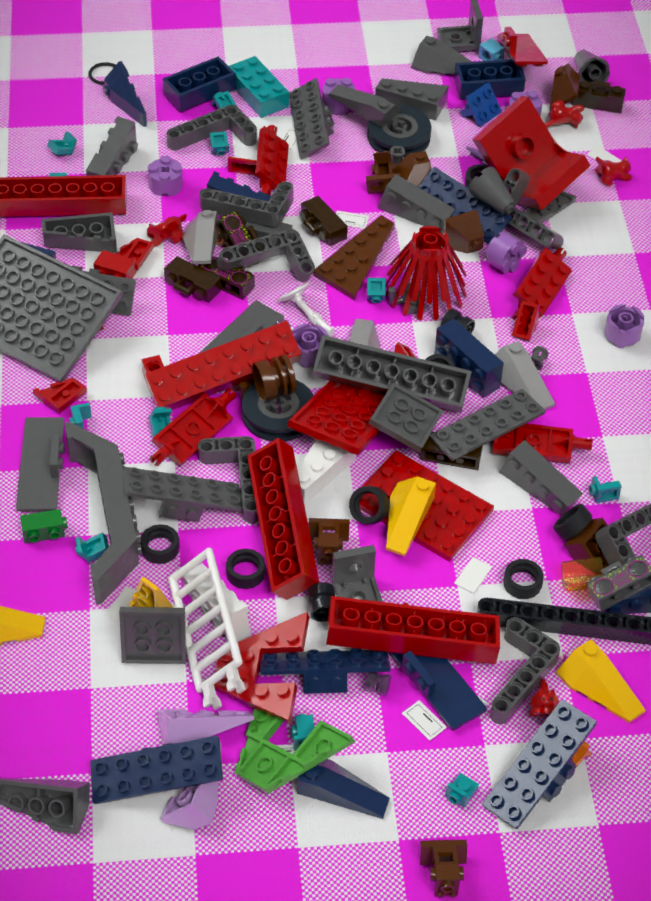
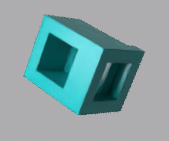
M299 714L295 716V725H291L294 751L297 750L314 729L313 714Z

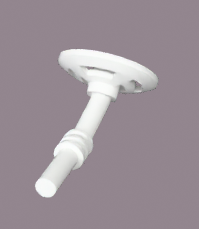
M309 282L277 299L278 301L292 300L293 303L296 302L300 309L308 316L309 321L315 326L323 327L329 335L334 333L335 330L323 321V317L317 312H313L302 300V293L308 288Z

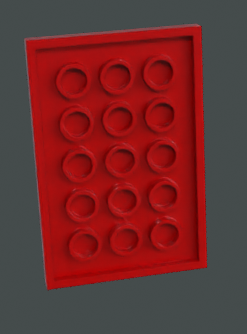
M329 381L289 419L288 427L297 432L312 436L314 439L329 443L331 446L344 449L351 454L359 455L380 433V430L368 423L386 394Z
M396 450L363 486H373L382 489L388 496L390 503V496L398 482L417 476L435 482L434 500L413 541L450 562L494 511V505ZM372 493L364 494L360 500V510L370 516H375L379 510V501L376 495ZM388 512L387 516L381 521L382 523H384V524L387 525V526H388L389 512Z

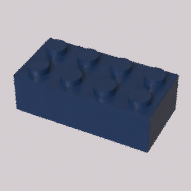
M219 56L162 78L163 94L180 112L213 99V96L218 92H230L236 89V73Z
M512 59L455 63L454 80L460 99H466V96L486 83H490L495 97L512 96L513 92H524L526 78L523 69L517 66Z
M455 319L437 328L434 354L445 355L453 361L455 367L472 371L468 385L482 398L500 388L504 362Z

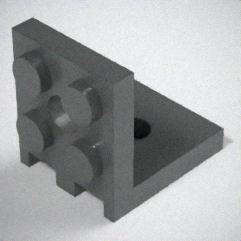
M471 0L468 26L437 28L438 39L456 51L479 50L483 16L478 1Z
M374 545L333 552L332 584L336 597L354 599L357 596H361L365 600L383 602L374 577L376 559Z

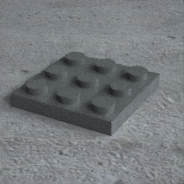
M393 382L368 424L420 453L444 410Z
M120 607L122 663L186 664L185 608Z

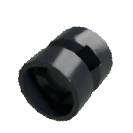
M453 308L447 311L440 326L455 319L472 334L475 327L473 319L467 316L463 317L461 312Z
M316 583L308 589L311 618L315 621H328L331 596H335L334 586L330 583Z

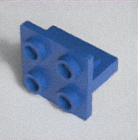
M490 83L484 84L466 96L467 104L460 111L462 117L473 115L478 127L502 112Z

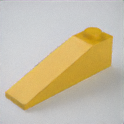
M417 476L397 483L390 496L386 550L406 556L434 500L435 482Z
M145 577L140 579L136 587L137 591L132 596L133 600L128 605L129 607L174 608L160 588Z
M0 606V645H3L2 642L12 640L19 642L42 637L46 618Z
M592 639L576 648L556 671V675L571 690L575 692L578 690L588 696V700L600 703L606 707L607 711L628 723L646 711L608 656Z

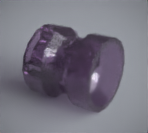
M369 672L365 691H376L380 695L387 696L391 675Z

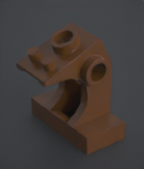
M377 151L373 153L375 164H372V176H366L368 194L383 193L395 174L401 177L400 173H396V162H392L390 151Z
M309 518L311 540H314V550H318V564L333 566V552L343 550V541H349L350 519ZM323 530H335V533H326Z
M467 840L420 841V865L434 866L430 867V881H435L434 896L439 898L444 896L456 897L460 881H464V868L459 866V864H467Z

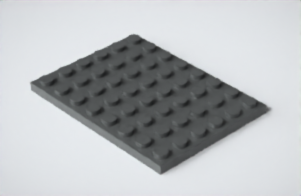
M3 234L0 238V352L58 382H62L71 372L124 294L122 290Z

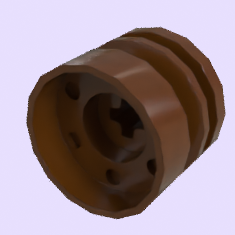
M283 354L278 358L272 357L271 365L266 359L253 362V380L257 393L263 402L277 398L278 392L281 396L296 392L295 373L287 355Z

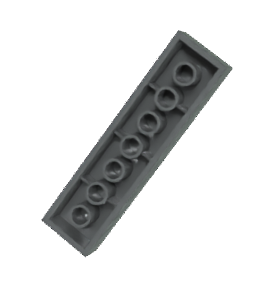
M322 335L313 368V377L386 394L394 382L436 407L461 413L472 371Z

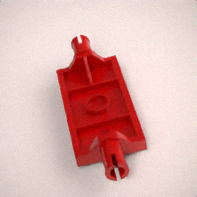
M275 125L264 126L260 129L255 175L260 178L261 192L270 196L271 190H275L279 183L286 181L289 144L277 136V127Z
M547 247L541 251L513 293L518 299V309L512 316L513 320L518 315L522 300L540 305L539 318L545 314L572 272V269L562 261L567 255L566 250L561 254L564 248L556 249L554 254Z
M228 388L220 397L210 398L204 393L153 437L152 442L160 449L150 456V461L152 463L157 461L154 465L159 466L166 458L170 457L180 467L198 452V443L202 439L214 438L232 422L233 417L227 412L226 407L237 397L235 391L230 394L233 389Z
M526 423L494 439L492 454L508 456L510 452L525 440L547 461L570 463L572 450L582 449L591 451L593 439L575 437L573 429Z

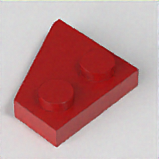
M136 238L129 244L120 247V251L115 254L134 259L136 270L138 271L153 250L154 245L153 242Z
M74 378L52 383L50 388L43 390L35 388L33 390L34 396L58 413H61L87 392L86 386Z

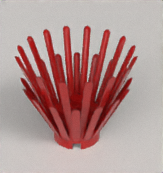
M435 226L419 228V232L413 233L410 242L389 264L393 266L387 273L389 277L386 280L385 286L393 276L394 278L386 291L385 297L389 295V288L394 287L408 264L391 307L394 308L399 296L404 294L413 273L402 314L403 316L408 314L411 299L413 302L417 301L421 284L417 319H423L427 288L428 304L432 303L433 294V319L436 321L439 318L438 278L441 299L443 302L446 301L448 311L452 309L445 268L460 308H462V301L453 271L466 298L467 294L464 289L466 285L457 265L463 275H467L461 261L449 243V237L446 232L443 235L440 233V228Z

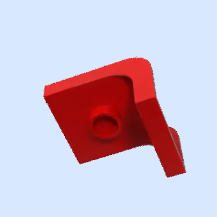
M520 96L472 139L488 166L494 167L503 182L509 171L515 168L529 175L530 181L517 204L543 210L591 166L585 155L568 152L557 144L532 101L526 96Z

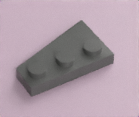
M563 191L543 210L529 207L525 213L544 223L574 203L576 196Z

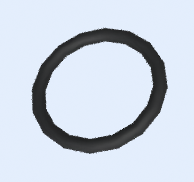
M109 62L95 64L88 71V76L91 81L105 85L104 81L93 78L92 71L100 66L115 67L116 64Z

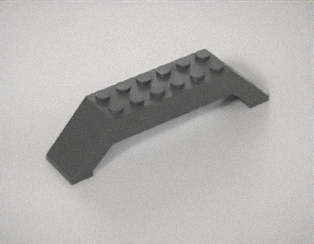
M66 422L65 429L70 462H76L97 474L110 540V546L96 563L90 564L96 605H99L107 599L139 564L138 555H142L140 533L137 530L138 525L136 514H134L133 499H131V496H127L123 475L125 467L123 465L125 464L124 454L119 453L117 444L71 422Z

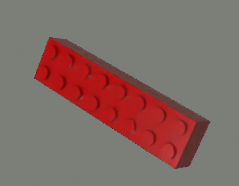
M126 175L0 177V217L67 216L110 212L113 214H126Z
M286 320L145 373V381L156 408L165 407V409L171 408L173 410L196 401L204 393L210 396L236 386L241 382L252 380L253 362L266 359L271 365L272 357L278 358L280 355L285 354L291 364H294L301 360L302 353Z
M277 438L247 457L271 591L288 600L307 590L313 584L320 582L294 450L291 445Z
M331 596L326 645L402 654L411 651L414 655L496 664L500 650V616Z

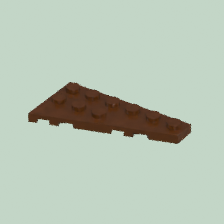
M382 215L379 216L314 270L313 276L355 301L365 278L368 277L377 261L379 253L383 250L385 242L388 241L394 230L395 223Z

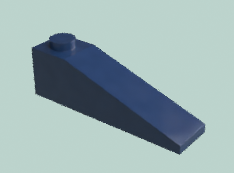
M119 61L104 78L105 86H103V92L112 103L143 127H146L145 109L140 98L136 96L134 84H130L127 78L129 73L122 61Z
M329 759L299 775L297 780V794L381 819L384 818L390 800L388 796Z

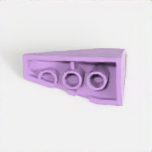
M187 709L158 710L161 737L165 744H175L210 737L254 720V715L249 711L220 710L218 714H214L212 711L199 710L197 714H193L192 712H186Z
M219 781L181 788L176 798L171 797L160 820L163 823L192 830L208 826L213 821V815L217 808Z

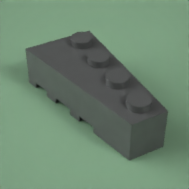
M381 78L376 86L375 95L388 99L396 105L414 107L422 111L429 119L436 121L447 103L449 86Z
M116 117L114 120L116 123L115 127H110L107 141H102L99 154L95 153L86 169V176L117 175V173H120L124 164L129 161L131 155L138 148L134 121Z
M397 174L386 186L378 205L380 210L419 225L440 228V233L444 230V220L452 217L455 211L451 206Z
M112 212L41 219L44 246L99 252L105 250L117 253Z
M525 440L510 452L499 471L500 474L561 516L570 510L583 494Z

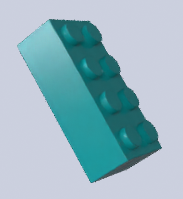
M256 56L229 65L236 73L235 91L260 118L289 107V91Z

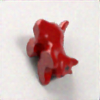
M558 100L551 105L552 110L548 113L549 121L544 124L548 128L552 125L572 123L577 129L583 120V115L580 112L584 111V106L575 105L567 108L564 105V101Z
M596 157L598 166L595 168V172L598 175H602L601 182L604 185H613L614 179L630 181L632 179V176L628 174L631 170V163L627 161V157H624L621 162H612Z
M187 214L179 217H168L158 225L150 223L147 228V236L152 239L150 242H153L154 247L167 239H171L173 243L181 242L183 236L181 223L185 221Z
M544 678L540 681V690L531 699L530 717L549 716L559 704V699L555 695L554 689L549 691L548 684Z

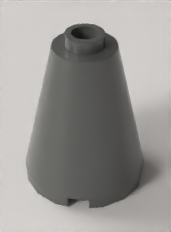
M580 50L576 53L575 63L577 72L580 75V82L587 81L593 84L594 80L601 82L608 80L610 66L605 59L587 50Z
M494 167L482 170V175L479 178L476 176L468 187L470 194L502 215H508L513 212L515 201Z

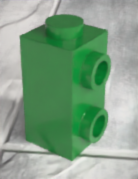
M61 509L20 515L24 543H36L38 541L65 537L64 529L68 528L66 516L62 517Z

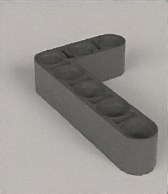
M228 105L170 128L167 131V147L173 151L180 150L209 138L210 133L224 132L229 129L244 145L253 146L257 143V127L239 107Z
M519 169L510 170L504 180V184L508 191L511 192V196L515 201V209L508 214L512 218L509 224L544 246L555 250L561 248L564 239L560 234L516 208L530 181V177L526 172Z
M287 181L279 183L269 201L209 188L202 189L199 192L200 209L202 211H217V215L221 216L238 211L240 216L242 215L247 222L277 227L283 221L294 201L293 184Z
M294 229L284 230L226 247L221 250L216 262L218 268L226 271L285 254L297 280L301 282L308 281L315 270V265L300 234Z
M249 436L202 439L198 443V458L201 463H238L243 519L249 524L259 522L247 457L256 451L254 439Z
M651 504L596 532V541L609 565L620 561L623 565L629 558L636 557L626 537L651 524Z
M518 617L510 618L507 621L504 638L510 645L530 658L492 701L490 718L496 724H505L538 687L541 679L545 678L556 666L559 659V643Z

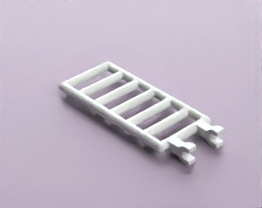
M206 548L169 577V584L175 608H185L186 653L195 689L198 693L203 692L204 708L212 705L213 710H217L222 707V703L216 695L215 683L227 676L228 682L226 686L228 691L231 692L236 688V692L240 694L246 688L244 682L240 679L237 669L242 665V657L214 552L211 548ZM207 559L209 568L179 590L177 581ZM211 577L214 586L184 607L182 598ZM216 595L218 605L191 625H188L186 616ZM221 613L223 623L193 644L191 634ZM226 632L228 642L198 663L196 652ZM231 650L233 661L205 681H202L200 672Z

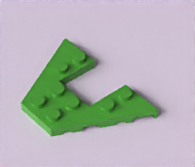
M254 709V720L249 723L246 733L248 737L245 748L241 750L240 761L237 763L235 773L242 780L269 794L350 746L355 740L351 735L320 720L297 750L291 754L268 741L285 720L274 715L270 716L266 711Z

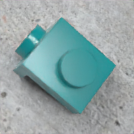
M227 132L210 133L212 154L224 155L229 153L230 146Z
M65 132L63 140H49L47 146L55 155H72L77 139L70 132Z
M367 278V301L372 303L385 301L386 278Z
M90 403L71 406L72 417L69 418V421L84 429L83 420L92 417Z
M157 407L148 416L152 437H155L171 423V408Z
M103 532L86 541L80 536L75 538L77 554L88 562L101 557L109 547L107 536Z

